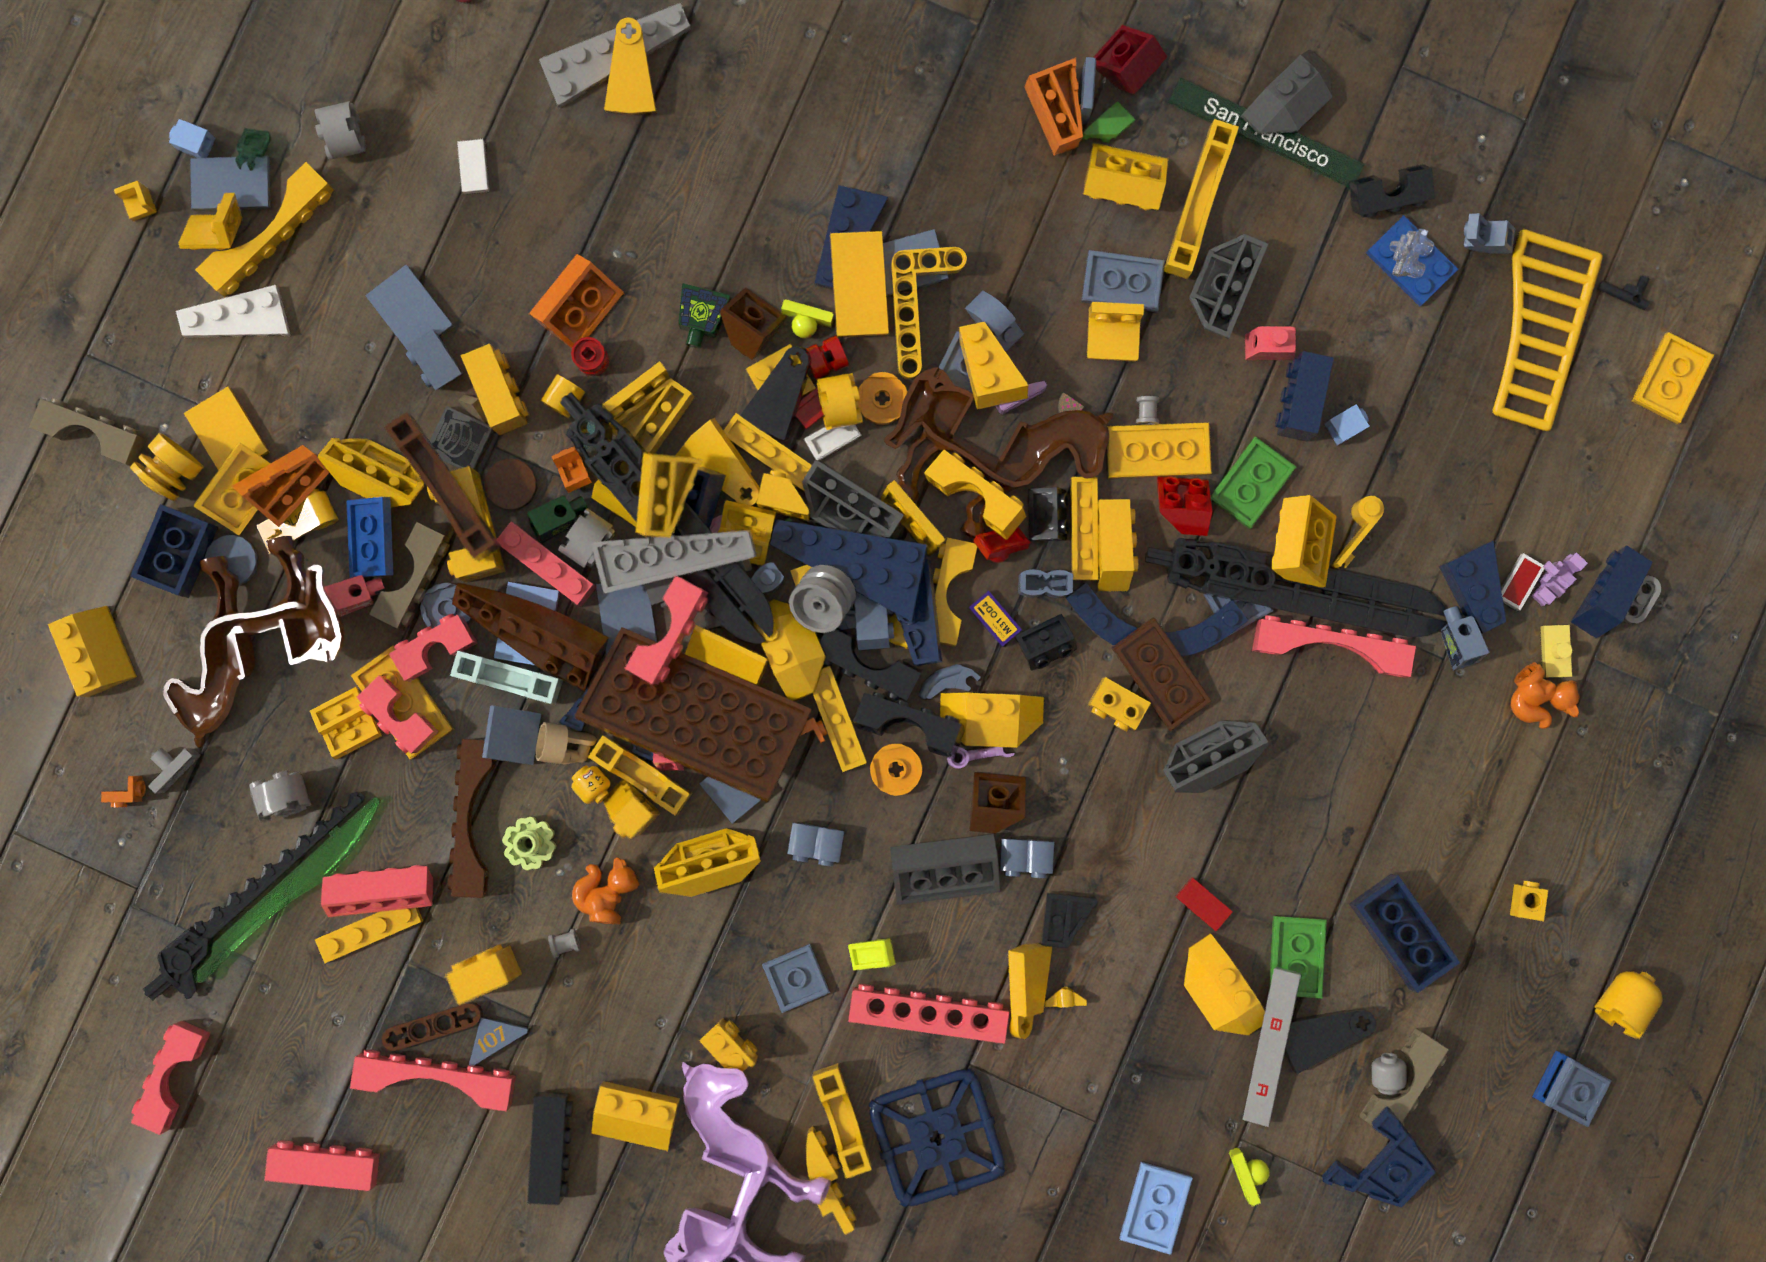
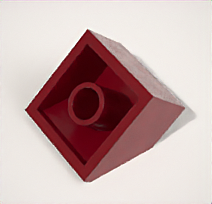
M1121 25L1093 58L1096 60V70L1120 90L1135 94L1160 67L1167 56L1154 35Z

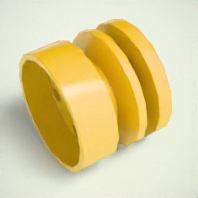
M159 432L148 445L155 457L151 458L141 453L138 458L146 467L138 462H134L130 468L139 477L140 481L152 491L172 501H176L179 494L172 486L181 491L186 489V486L179 477L182 475L187 479L193 480L204 466L188 451Z

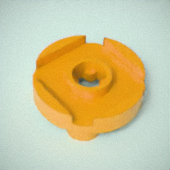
M886 372L874 373L864 380L858 388L860 401H857L858 408H860L862 416L874 424L886 425L893 423L900 418L907 389L893 374ZM880 392H885V396L890 397V401L885 402V405H880L879 401H875V397H878Z
M902 744L886 745L874 755L870 766L871 778L881 791L894 796L904 795L910 792L921 778V760L910 747ZM893 762H897L899 766L904 767V771L900 772L899 777H895L894 773L889 774L888 770L893 766Z

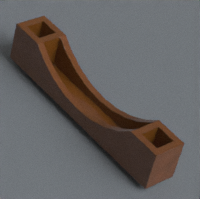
M405 412L384 426L399 450L431 491L472 558L480 562L499 549L501 545L415 418Z
M462 739V743L458 744L457 759L460 760V770H456L455 785L459 787L458 796H455L453 801V811L457 812L456 822H453L451 836L455 838V846L450 851V864H453V874H450L448 878V890H451L452 897L484 898L488 896L489 869L480 857L472 831V815L476 797L485 779L495 769L497 763L495 759L482 758L485 740Z

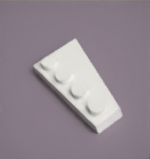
M276 285L176 311L181 333L185 338L243 337L245 335L291 336L279 287Z

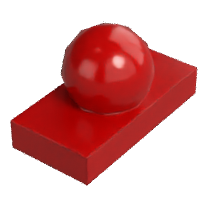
M1019 527L1015 529L1007 540L997 532L990 531L976 535L973 541L987 560L990 559L996 563L1004 562L1011 553L1028 549L1030 541Z

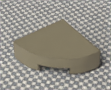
M464 394L458 400L473 417L483 423L487 422L478 398Z

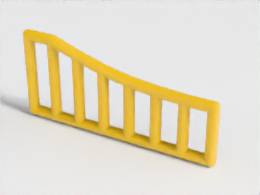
M1524 229L1520 231L1512 255L1513 319L1511 338L1500 387L1493 407L1494 415L1543 431H1550L1552 429L1603 259L1601 253ZM1529 241L1590 260L1587 275L1525 256L1524 252L1527 242ZM1522 266L1584 285L1580 299L1524 282ZM1523 292L1575 308L1576 312L1573 322L1571 323L1524 308ZM1523 319L1568 332L1569 336L1566 346L1563 347L1522 334ZM1520 344L1562 357L1558 371L1517 359ZM1515 369L1555 381L1551 395L1513 384L1512 379ZM1508 394L1548 405L1544 419L1505 408Z

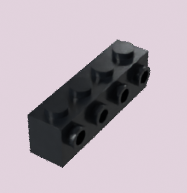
M538 1092L534 1096L527 1204L560 1205L563 1197L568 1195L569 1182L564 1181L565 1170L568 1171L570 1167V1154H566V1146L571 1143L572 1128H568V1117H572L573 1101H569L570 1093Z

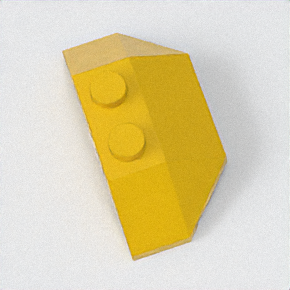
M331 438L318 454V459L340 486L364 498L390 497L391 507L410 505L424 487L423 480L406 457L369 439L349 438L340 440L339 438Z
M773 599L768 602L774 622L773 634L770 638L754 620L753 623L766 640L761 643L787 699L797 701L815 692L816 683L826 656L816 632L803 627L795 619L790 611L789 604Z
M941 693L940 717L945 718L947 715L960 720L965 730L961 742L965 746L1017 748L1043 724L1044 697L986 693Z
M725 828L677 843L665 855L663 860L654 867L659 892L693 897L741 882L761 860L756 840L753 836H747Z
M1212 934L1207 935L1189 947L1184 987L1211 1027L1218 1031L1248 1036L1262 1027L1265 1011L1260 1001Z

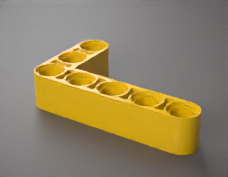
M959 247L901 250L895 253L892 258L891 271L897 364L899 374L905 379H913L918 376L922 367L916 276L955 274L960 272L966 264L967 257L966 253ZM957 254L961 258V264L956 267L951 266L947 260L948 256ZM932 256L936 261V265L933 268H926L922 264V258ZM901 257L907 258L910 261V267L906 270L899 269L896 266L897 259ZM902 283H907L911 286L912 292L907 296H902L898 292L897 287ZM903 309L911 310L914 315L913 319L909 322L902 321L899 317L900 311ZM907 334L913 336L915 345L910 348L904 347L901 344L902 336ZM907 360L914 361L917 365L916 372L912 374L906 373L902 367L903 363Z

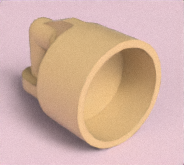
M543 722L537 738L536 760L554 764L584 763L588 758L590 747L596 744L597 738L590 733L568 730L565 725ZM567 743L579 744L578 750L567 749Z

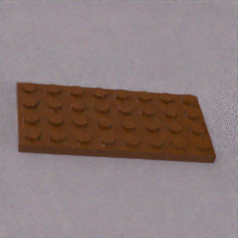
M621 627L575 714V719L768 803L812 709L681 652L676 659L672 658L668 666L670 672L664 682L660 681L658 685L651 684L625 668L637 646H651L658 642Z

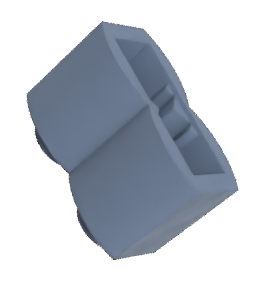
M771 562L761 566L754 573L751 580L765 596L777 591L783 585L785 578L775 564Z
M1026 570L1019 575L1018 594L1024 597L1034 598L1045 594L1052 598H1063L1073 592V574L1065 570H1054L1049 573L1040 570Z
M793 822L787 854L793 855L792 860L808 862V858L819 859L818 864L833 867L834 862H840L845 831Z
M1001 838L1000 871H1005V876L1020 877L1021 872H1031V877L1047 878V873L1053 874L1054 842Z

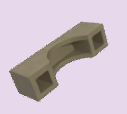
M54 398L50 402L40 399L29 428L60 440H64L74 431L90 429L99 439L101 455L129 466L137 462L146 440L138 436V430L126 425L119 429L114 427L115 421L102 416L95 420L90 418L91 412L75 407L74 411L66 409L67 403Z
M416 522L405 543L414 560V572L411 579L404 587L396 591H381L369 615L397 629L403 630L405 626L408 627L414 618L412 611L416 603L420 604L426 594L424 588L428 580L431 581L437 573L438 567L436 564L439 558H443L449 549L450 544L448 541L450 538Z
M1414 1029L1401 1050L1407 1059L1409 1067L1406 1086L1399 1093L1381 1096L1373 1094L1359 1117L1372 1125V1121L1388 1106L1404 1126L1405 1122L1403 1120L1408 1112H1413L1418 1105L1419 1099L1417 1098L1423 1090L1428 1089L1431 1085L1433 1073L1445 1063L1448 1049L1423 1032Z

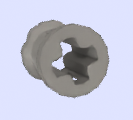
M1155 396L1137 397L1139 418L1136 419V424L1158 425L1157 403L1160 402V398Z
M575 928L570 929V932L559 936L552 934L548 936L549 946L554 958L559 957L561 953L572 950L578 952L581 950Z

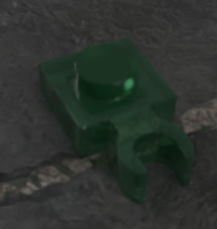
M244 128L236 146L239 154L235 161L239 169H241L243 163L247 162L249 170L252 171L256 165L255 158L264 157L272 139L269 131Z

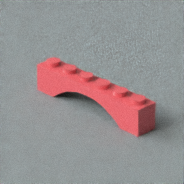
M1265 616V619L1257 620L1252 651L1281 655L1305 644H1333L1360 655L1379 674L1402 678L1411 677L1416 646L1408 645V640L1393 638L1392 642L1383 641V636L1376 634H1367V637L1357 636V631L1342 629L1341 633L1331 631L1332 627L1326 625H1316V628L1306 627V622L1291 620L1290 624L1280 622L1281 618L1275 616Z
M364 1050V1053L355 1056L351 1089L377 1092L401 1080L426 1078L443 1081L461 1089L480 1108L507 1111L512 1105L516 1075H510L509 1070L494 1069L493 1072L483 1071L484 1067L478 1065H468V1068L457 1067L458 1063L451 1061H442V1064L431 1063L432 1059L417 1057L416 1061L407 1060L406 1056L402 1054H390V1057L380 1056V1052L375 1050Z

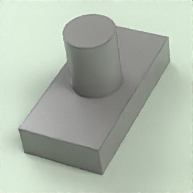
M163 748L159 749L151 757V760L163 771L148 787L155 794L165 793L201 755L194 748H185L174 759Z

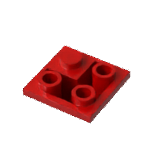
M1172 476L1157 477L1159 512L1181 534L1208 536L1212 516L1209 480L1176 478Z

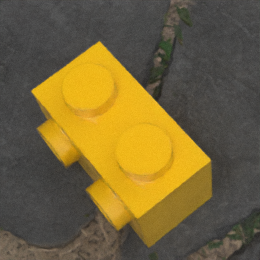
M1106 677L1102 678L1088 703L1093 708L1091 710L1093 714L1102 719H1105L1106 716L1115 720L1113 725L1125 732L1129 729H1137L1151 704L1149 701Z

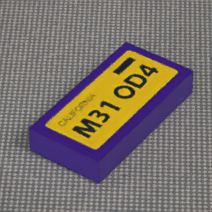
M989 591L969 607L1001 647L1022 630Z

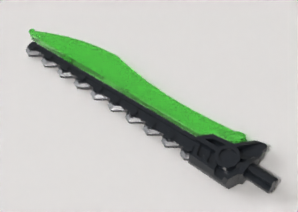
M351 793L347 807L338 806L333 808L329 822H324V820L316 822L311 837L307 836V834L299 836L294 851L290 849L282 850L278 864L269 863L264 865L260 879H255V877L247 879L242 894L238 892L230 893L225 908L220 906L212 908L208 922H203V920L195 922L194 926L189 927L160 951L157 959L161 974L143 988L145 996L153 1001L173 985L180 993L184 994L186 999L192 998L197 990V983L205 982L239 945L265 921L290 902L322 883L323 877L331 876L338 869L366 831L381 802L380 798H372L339 828L337 825L362 804L365 796L361 793ZM328 833L331 835V837H329L320 847H318L309 857H307L298 867H296L287 877H285L276 887H274L265 897H263L254 907H252L243 917H241L232 927H230L221 937H219L213 943V938L220 931H222L231 921H233L242 911H244L253 901H255L264 891H266L275 881H277L286 871H288L297 861H299ZM211 954V957L197 970L202 962Z

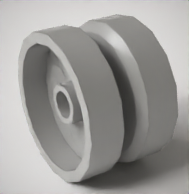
M818 565L811 567L791 593L789 599L790 611L803 627L811 631L820 633L834 631L842 623L854 604L856 598L855 587L845 573L833 566Z

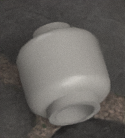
M1383 1053L1381 1057L1376 1058L1372 1062V1084L1380 1093L1387 1095L1397 1094L1406 1086V1063L1397 1058L1396 1054Z

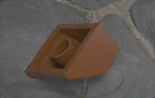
M746 287L720 311L731 346L751 360L765 349L787 317Z
M974 772L969 831L996 834L1024 819L1026 777Z

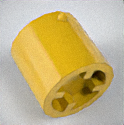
M556 374L540 401L566 418H570L571 415L560 401L570 392L580 401L585 391Z

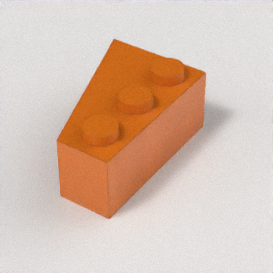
M1076 58L1030 75L1024 86L1054 156L1078 147L1083 137L1081 110L1078 100L1079 88L1076 78Z
M302 445L231 487L279 527L330 472L321 463L318 456Z

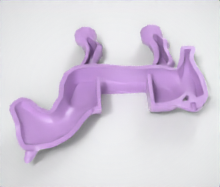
M683 1062L682 1069L687 1080L683 1088L684 1104L687 1116L706 1145L702 1159L743 1177L745 1176L731 1220L707 1210L697 1208L685 1209L678 1233L665 1247L664 1256L667 1262H722L726 1257L735 1258L737 1262H804L805 1256L796 1252L788 1255H773L757 1247L746 1233V1216L753 1199L761 1187L768 1181L778 1185L795 1202L808 1199L813 1203L821 1205L827 1196L831 1180L822 1177L814 1180L795 1178L781 1166L763 1139L751 1129L735 1122L721 1109V1106L727 1100L742 1095L748 1087L747 1077L742 1070L719 1068L708 1064L691 1067ZM680 1243H681V1247L683 1248L684 1251H682V1250L679 1249L678 1246H679Z

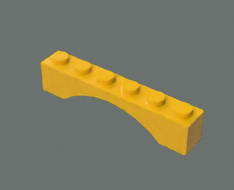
M1216 119L1213 120L1199 158L1164 272L1188 279L1192 273L1208 216L1232 150L1238 126Z
M305 162L287 180L286 194L282 206L275 219L261 234L239 247L213 252L195 270L224 297L227 294L234 293L238 289L239 283L246 276L252 275L257 270V265L264 258L271 257L275 253L276 247L282 241L288 240L294 234V229L301 222L308 221L313 215V211L330 199L334 189Z

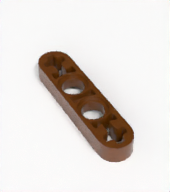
M468 1002L392 1026L383 1033L382 1044L387 1050L397 1051L473 1027L480 1022L483 1010L477 1003ZM467 1008L470 1011L476 1012L472 1022L470 1018H465L459 1021L461 1026H458L457 1016L465 1014ZM442 1015H446L452 1020V1025L448 1030H444L438 1025V1020ZM417 1023L424 1024L427 1028V1033L422 1038L415 1036L413 1028ZM404 1027H407L408 1037L397 1041L398 1045L394 1041H389L392 1031H394L395 1035H400L406 1032Z

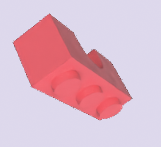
M453 613L443 617L440 620L441 624L432 629L431 626L426 627L417 633L418 637L409 642L406 639L394 646L395 650L389 653L404 681L411 682L433 669L427 657L432 645L442 643L450 655L456 656L457 651L463 652L478 643L463 616L458 614L454 616Z
M379 675L356 697L361 702L359 706L367 715L371 716L373 714L379 720L377 723L379 728L387 735L391 733L397 739L396 745L404 753L408 751L410 753H418L439 731L422 713H414L408 720L403 722L398 720L394 714V705L403 694L386 676Z

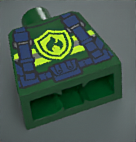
M682 284L679 327L689 332L686 341L687 346L700 349L704 336L712 338L717 336L723 323L720 311L731 301L730 295Z
M565 495L527 512L528 523L539 543L543 544L571 528L577 521L576 515L584 512L588 507L582 496L568 502ZM561 512L564 513L565 516L558 517L556 516V514Z

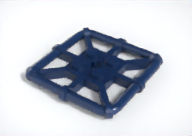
M970 1068L968 1070H956L925 1081L923 1079L916 1080V1084L882 1094L875 1100H871L869 1107H871L870 1117L881 1149L879 1155L881 1160L885 1162L894 1194L903 1207L906 1208L907 1205L917 1206L948 1195L954 1197L959 1195L958 1192L992 1182L1004 1175L1006 1171L1004 1168L1005 1161L994 1128L996 1122L994 1116L990 1115L981 1083L974 1074V1070ZM962 1080L950 1105L932 1110L926 1091ZM970 1084L981 1119L961 1125L956 1108L967 1086ZM920 1093L926 1112L908 1118L885 1104ZM880 1113L906 1125L911 1141L891 1147ZM984 1128L994 1162L969 1150L964 1133ZM938 1130L939 1134L944 1133L945 1138L941 1139L940 1144L930 1141V1138L933 1137V1131ZM914 1150L918 1167L906 1191H904L894 1156ZM967 1157L990 1169V1171L955 1182L949 1162ZM943 1165L948 1185L912 1195L925 1170Z

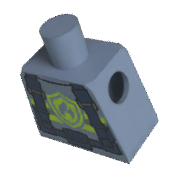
M1459 606L1443 611L1448 624L1441 630V635L1453 671L1480 662L1489 654V650L1474 617L1463 618Z

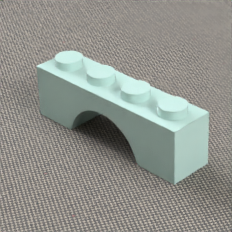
M457 651L450 676L554 705H556L563 682L562 679L462 651Z

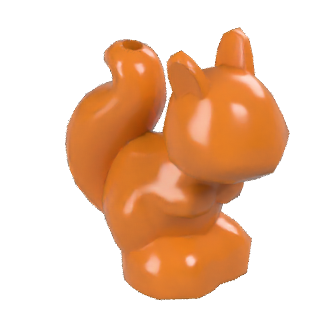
M1535 662L1527 665L1517 674L1514 680L1517 689L1511 698V709L1518 719L1527 723L1539 721V728H1548L1552 723V717L1548 710L1540 706L1547 701H1550L1557 710L1564 711L1572 717H1578L1579 710L1577 704L1580 696L1577 682L1572 680L1555 685L1553 682L1543 679L1545 670L1540 664Z
M616 857L613 862V869L608 875V885L597 887L601 880V870L597 865L589 864L586 866L588 875L580 878L573 887L572 900L579 911L589 915L590 922L621 925V916L615 911V907L622 900L620 894L631 892L640 885L635 872L627 866L625 860Z

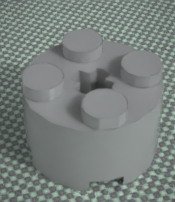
M348 101L315 109V115L319 123L316 125L317 135L320 140H325V152L329 160L366 151L364 135L361 136L359 127L361 122L353 103Z
M587 508L584 512L586 518L580 515L566 535L568 538L566 541L567 545L561 544L558 551L583 568L586 566L592 568L596 561L591 543L611 541L615 530H613L612 524Z
M282 771L274 774L273 780L267 782L259 780L249 785L260 822L271 821L272 815L285 818L307 809L306 806H311L303 776L300 775V772L289 774V771Z

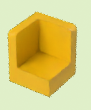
M138 180L114 189L115 194L123 200L129 219L132 221L157 213L149 189Z

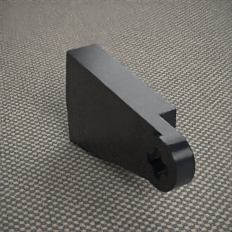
M801 346L789 348L740 416L763 432L784 441L789 439L808 379L806 375L811 363V356L808 350ZM800 353V359L803 361V364L794 366V360L791 356Z
M1364 1009L1292 1019L1285 1054L1293 1071L1299 1074L1360 1039L1371 1035L1376 1028L1375 1017ZM1360 1016L1363 1019H1368L1364 1030L1355 1025L1359 1022L1358 1017Z

